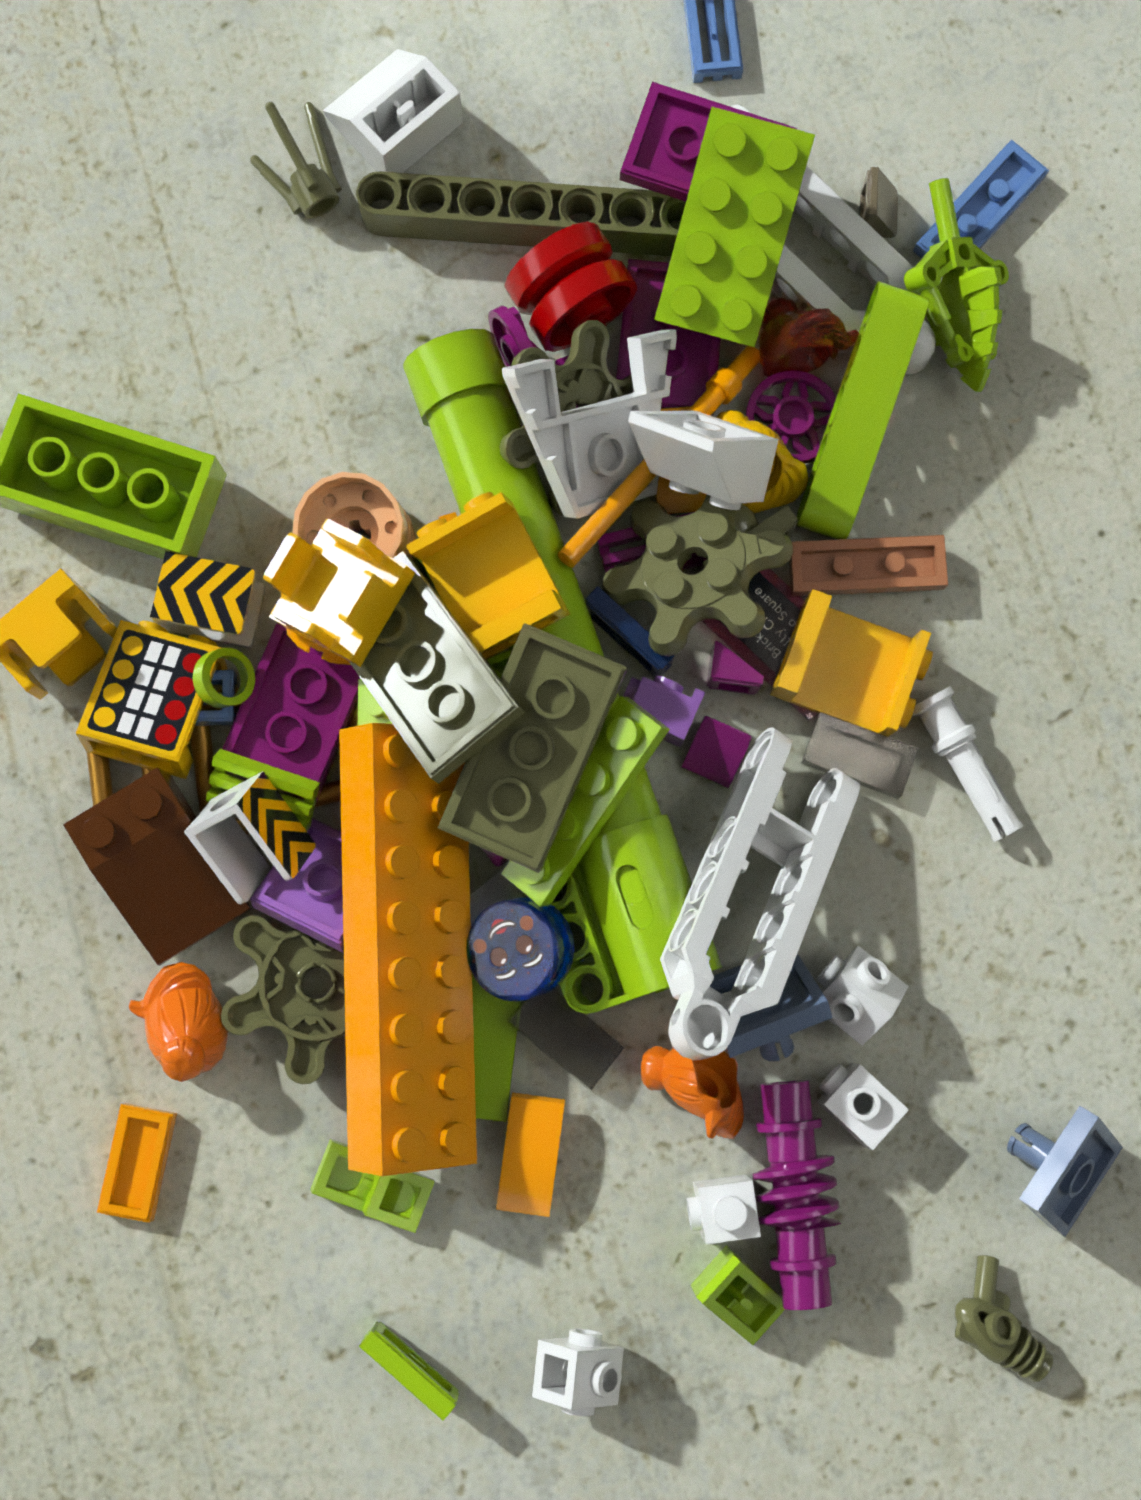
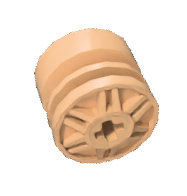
M340 472L320 479L304 493L294 512L292 533L300 536L310 545L313 544L327 518L358 534L359 531L364 530L371 538L368 540L389 557L394 559L403 551L413 561V557L406 547L407 544L416 540L410 516L383 483L366 474Z

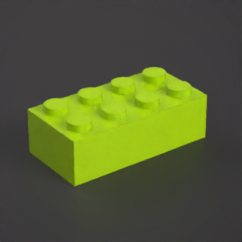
M711 107L654 320L751 347L756 346L815 134Z
M19 393L0 439V507L164 559L165 551L192 557L198 556L227 476L214 455Z

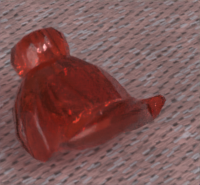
M782 297L773 299L766 307L761 325L763 331L759 338L760 364L763 373L769 377L783 371L794 370L808 373L816 370L825 364L829 357L835 359L840 350H846L854 345L859 332L856 329L847 332L844 323L829 308L799 311L793 300Z

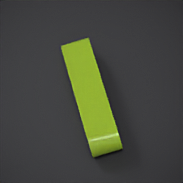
M880 281L876 284L866 308L797 512V527L837 540L847 539L921 330L929 298Z

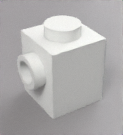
M851 1063L847 1068L839 1064L826 1076L819 1086L824 1094L817 1100V1103L861 1145L870 1150H874L909 1111L904 1104L861 1064Z
M745 1174L693 1182L695 1197L686 1198L691 1231L700 1230L701 1237L706 1245L761 1237L754 1185L751 1178Z

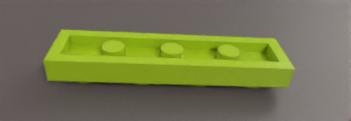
M620 696L607 716L542 871L539 873L510 860L501 874L540 907L550 906L670 729L629 697Z

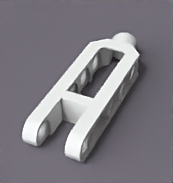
M738 104L731 106L733 108L749 112L747 109ZM807 166L794 210L813 227L812 233L818 239L823 236L849 261L847 267L855 273L858 270L874 286L880 281L908 291L904 283V275L913 266ZM784 245L771 293L834 353H852L866 310H852ZM925 320L923 321L905 375L916 374L924 369L935 351V334Z
M773 727L767 728L756 739L744 760L660 958L672 997L678 1000L670 1018L668 1035L672 1047L681 1056L692 1060L707 1059L725 1051L732 1041L741 1016L778 1004L860 791V783L839 769L833 768L822 776L812 790L799 824L773 809V804L786 775V772L782 769L793 743L791 738ZM751 847L780 865L781 869L733 989L721 994L710 987L714 976L709 965L711 957L706 955L719 922L727 919L730 908L726 907L738 876L746 872L750 862L745 859Z

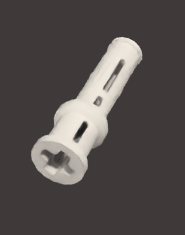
M949 686L915 705L913 716H920L934 741L931 747L935 754L938 753L940 757L946 756L991 834L992 841L995 842L1002 839L1004 835L1012 834L1024 825L1019 821L973 741L977 737L975 734L976 729L973 724L967 725L951 698L954 691Z

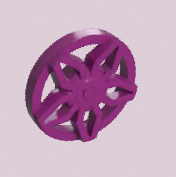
M501 305L489 312L490 329L494 334L506 367L512 365L514 357L522 350L529 347L538 348L528 338L521 315L515 307L508 309Z
M794 370L783 371L769 376L755 388L749 398L745 416L748 417L749 421H755V415L764 423H772L767 427L782 436L781 439L785 446L788 439H791L793 449L799 453L791 455L793 458L806 464L815 461L820 447L817 432L813 428L819 429L827 425L830 417L829 414L820 419H814V411L831 413L836 396L824 381L810 373ZM786 382L781 394V400L776 396L763 395L771 387ZM794 382H797L799 396L789 395ZM806 385L819 392L826 402L812 401L809 403L807 401L809 395ZM756 404L772 406L774 408L773 414L766 413ZM805 435L809 439L811 451H808L800 443L799 438Z

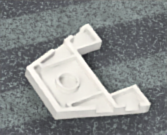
M658 330L627 338L633 393L563 412L560 410L554 359H538L502 368L505 383L564 517L578 519L594 514L644 459L628 423L630 411H661L662 398L670 394L672 377L665 375L668 350H675L676 330ZM656 476L634 501L656 495L659 476Z

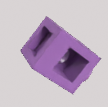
M657 675L653 681L646 677H642V680L632 677L623 696L629 697L667 726L670 730L663 740L681 748L705 692L695 688L692 697L682 694L684 690L682 685Z

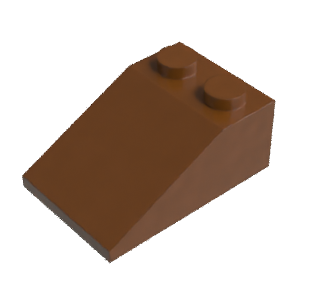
M157 767L66 822L63 826L91 873L156 964L161 966L251 910L248 902L240 905L234 900L186 836L184 831L196 816L173 777Z

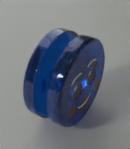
M529 897L500 901L487 907L474 920L466 945L468 964L476 981L491 995L506 1001L528 1000L554 990L566 978L574 959L573 934L565 917L553 905L540 907Z

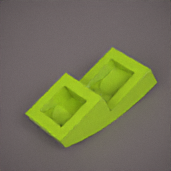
M330 1139L310 1191L314 1195L360 1210L367 1217L416 1233L435 1181L418 1172L378 1176L348 1170V1145Z

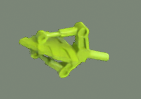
M941 178L929 183L940 242L930 246V250L917 265L906 271L904 283L909 292L920 293L921 296L929 298L926 315L935 334L936 346H941L947 356L945 359L946 363L950 368L958 369L963 375L960 379L972 390L982 392L991 372V369H987L989 362L995 359L999 343L995 342L997 326L1002 322V309L999 310V286L1007 283L1009 272L1003 261L993 260L974 245L972 237H960L949 178Z

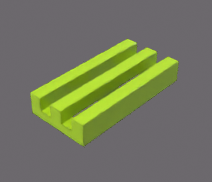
M220 749L213 756L212 766L215 768L209 778L211 788L206 795L207 802L245 781L228 775L227 772L251 778L263 771L276 789L278 788L304 797V800L279 792L303 827L308 831L312 823L320 782Z
M381 1321L380 1323L376 1322L364 1336L359 1347L444 1421L457 1404L459 1390Z

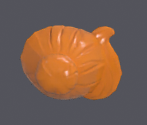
M179 962L164 966L150 982L144 999L141 1001L131 1000L129 1003L130 1011L136 1016L145 1019V1033L148 1047L152 1054L162 1065L165 1074L179 1082L195 1078L201 1073L210 1071L222 1059L226 1049L228 1031L222 1024L221 1012L223 1007L212 990L209 977L201 969L188 963Z
M654 1046L643 1054L641 1078L643 1084L649 1090L665 1089L680 1107L704 1119L708 1138L713 1139L716 1135L729 1139L736 1137L742 1127L744 1109L737 1081L738 1064L735 1058H730L723 1051L707 1059L692 1060L681 1056L674 1048L668 1050L660 1046Z

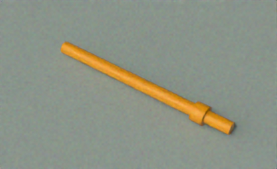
M746 346L727 368H719L707 381L706 391L688 411H698L711 416L721 404H729L742 390V381L762 360L760 351L755 347ZM644 459L558 552L559 559L565 565L573 568L657 476L650 473Z

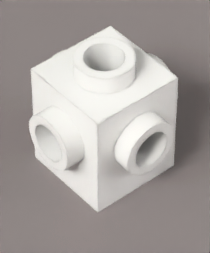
M857 946L844 961L836 955L816 979V981L823 985L821 991L830 1006L833 1018L829 1019V1021L840 1027L862 1046L894 1015L909 987L890 972L883 962L873 958L860 946Z
M570 1329L569 1337L539 1339L532 1397L562 1407V1412L575 1416H593L596 1407L618 1405L624 1348L603 1342V1334L590 1329Z

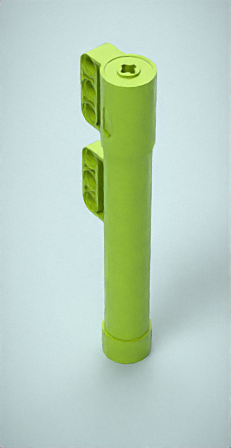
M466 329L439 336L419 346L406 357L403 368L422 422L431 429L460 514L465 512L464 505L467 502L487 492H492L494 496L501 492L513 502L570 612V615L542 630L605 657L574 570L565 565L558 557V552L564 547V543L535 463L528 468L518 469L507 463L500 454L499 447L502 438L512 430L521 428V424L513 405L511 394L503 378L502 368H505L494 334L486 329ZM514 645L508 648L509 651L487 659V662L500 679ZM617 693V695H616V698H615V700H614V702H613L612 707L614 706V704L616 703V701H617L618 698H619L618 693ZM645 767L568 878V888L563 899L558 902L553 900L550 906L542 907L530 899L563 996L568 1005L576 1012L584 1014L595 1013L652 992L657 994L670 989L660 958L681 912L692 881L667 814H661ZM571 922L580 925L585 932L584 946L578 952L569 949L564 942V930ZM712 939L706 955L711 957L709 965L711 970L714 971L723 966ZM587 973L595 974L603 983V995L598 1002L589 1001L582 993L581 982Z

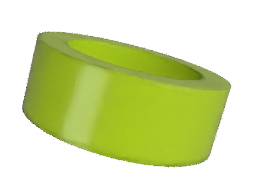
M220 648L204 654L197 661L193 670V685L198 696L206 704L215 708H227L238 705L249 698L255 686V671L250 660L242 652L233 648ZM218 658L231 661L239 671L240 687L232 697L219 694L212 686L210 670Z

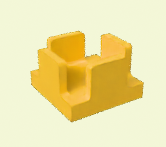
M326 518L312 545L292 532L289 533L264 573L263 579L281 592V598L275 604L269 618L361 667L414 577L415 572L406 564L384 554L366 537Z
M60 568L0 619V662L26 692L41 700L48 694V691L29 671L34 665L42 669L49 666L65 685L72 686L107 655L106 651L86 630L85 623L92 618L112 638H114L118 627L104 613L102 607L94 598Z

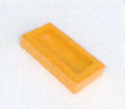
M127 1103L120 1105L97 1213L148 1223L154 1221L177 1113Z

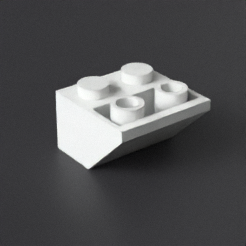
M399 49L394 51L323 110L324 116L377 172L403 173L463 123L460 92L427 57Z

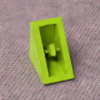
M728 1245L719 1252L690 1285L696 1298L751 1345H754L785 1310L782 1304V1297Z

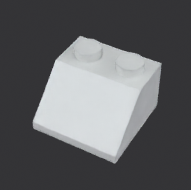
M630 411L628 423L650 473L670 480L669 488L687 494L705 493L710 495V504L729 510H739L741 503L764 502L779 439L698 411Z

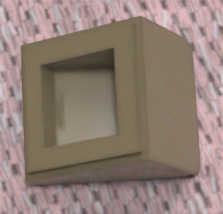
M870 167V170H867L860 190L859 216L880 236L893 238L897 234L898 193L879 167Z

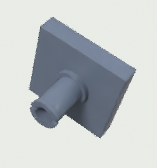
M798 953L778 1004L741 1016L732 1041L726 1049L730 1058L760 1047L761 1056L765 1060L780 1061L775 1042L780 1043L782 1053L787 1058L794 1050L793 1040L790 1038L791 1034L833 1018L828 1000ZM742 965L714 975L710 987L721 994L732 991Z
M1081 1106L1078 1107L1056 1143L1032 1129L1029 1124L1023 1123L1016 1128L1015 1132L1022 1136L1021 1139L1032 1145V1147L1025 1145L1013 1136L1010 1137L1007 1145L1009 1154L1017 1156L1037 1169V1172L1019 1199L1047 1226L1064 1237L1072 1228L1123 1148L1103 1121Z

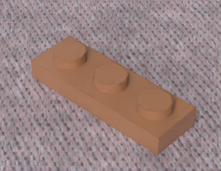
M944 535L792 542L793 554L789 560L791 597L808 596L812 589L828 595L944 590L948 586Z

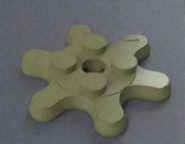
M588 320L574 330L569 357L562 366L555 365L561 412L575 409L576 405L582 407L633 393L631 374L619 380L613 377L607 368L606 356L609 347V333L605 325L598 320ZM529 347L514 357L511 366L549 358L540 348ZM524 425L521 428L512 430L502 438L499 447L500 454L512 467L524 469L539 461ZM550 486L548 494L549 504L559 515L563 516Z
M706 494L702 506L696 512L683 517H674L669 515L659 503L652 500H643L633 508L630 525L634 533L644 540L646 544L645 551L635 562L610 569L603 578L602 590L618 605L642 600L649 602L655 607L656 618L650 628L648 641L652 650L661 656H672L683 650L692 627L705 619L721 621L727 626L730 633L736 637H753L762 630L766 618L761 605L753 601L749 596V582L758 572L779 568L791 559L793 544L790 538L785 533L775 529L754 534L739 532L736 527V519L743 507V503H741L739 510L724 509L710 504V495ZM693 553L708 559L706 568L700 573L688 575L682 572L684 564L692 558Z
M250 915L244 917L234 928L233 940L235 946L241 952L255 960L259 976L256 985L249 992L234 996L225 1003L221 1012L222 1024L227 1031L240 1036L248 1035L264 1026H273L279 1029L286 1036L288 1042V1052L285 1059V1071L288 1077L299 1084H311L317 1081L324 1072L325 1054L329 1044L337 1037L345 1035L344 952L342 953L297 929L291 931L277 930L260 916ZM313 969H325L331 976L333 986L326 996L320 999H312L306 995L303 989L304 977Z

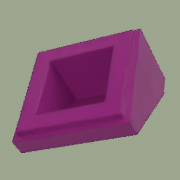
M715 641L711 649L706 686L713 690L755 695L758 693L763 685L764 676L725 645Z
M704 716L681 768L729 789L753 737L718 720Z

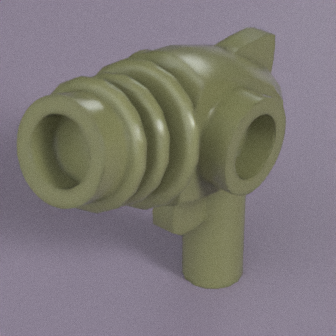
M979 1255L977 1256L973 1298H963L955 1306V1319L957 1321L955 1337L959 1341L977 1349L987 1359L1000 1364L1001 1367L1010 1368L1022 1378H1029L1033 1382H1039L1050 1372L1053 1365V1355L1046 1350L1043 1342H1038L1034 1336H1031V1331L1028 1327L1021 1326L1022 1322L1008 1311L1011 1301L1009 1297L996 1290L999 1259L992 1256Z

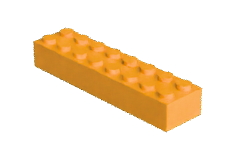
M369 723L340 729L348 1170L378 1176H389L477 1164L469 842L438 829L465 763L438 784L429 777L393 724Z

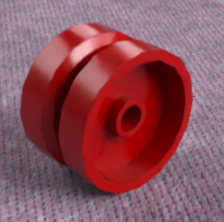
M587 221L572 224L553 233L527 252L507 276L504 287L521 314L532 315L529 321L530 328L545 351L556 352L570 348L574 330L588 320H598L606 327L623 312L637 291L636 282L623 262L610 259L613 253L611 244L595 223Z

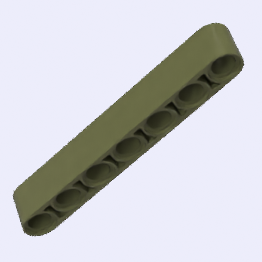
M383 171L372 172L364 176L358 183L356 190L362 222L367 230L379 236L534 247L553 233L572 224H577L570 217L576 213H584L592 218L589 222L599 226L611 244L612 252L672 256L678 229L673 228L669 223L682 219L686 204L685 201L643 189ZM382 199L392 202L384 209L370 207L374 202ZM428 203H437L442 206L438 211L432 213L420 210ZM479 206L489 207L492 210L485 216H476L470 213L472 209ZM532 209L542 214L533 220L524 219L520 216L522 212ZM632 216L639 219L642 223L638 226L629 227L623 225L619 220Z

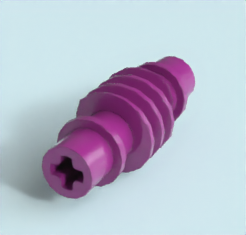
M809 1080L760 1084L764 1122L756 1123L757 1132L765 1133L770 1167L755 1172L752 1176L754 1180L772 1183L771 1190L755 1195L756 1202L773 1205L775 1209L772 1213L758 1217L760 1225L775 1228L778 1256L770 1259V1267L772 1270L779 1271L784 1309L813 1310L829 1307L832 1305L829 1267L837 1263L836 1255L827 1253L825 1228L841 1223L838 1220L823 1216L836 1211L840 1206L836 1198L820 1194L834 1188L837 1185V1179L832 1175L817 1171L831 1166L835 1163V1159L832 1155H817L814 1129L822 1127L821 1118H815L812 1114Z

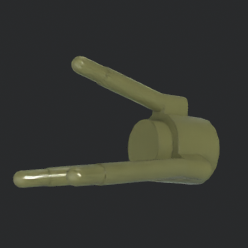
M267 102L265 105L266 111L297 168L290 177L291 189L257 155H252L250 162L287 201L294 215L303 212L308 219L323 216L339 203L340 198L337 193L342 190V187L334 175L314 105L311 102H306L304 109L321 169H318L315 164L306 163L275 104Z

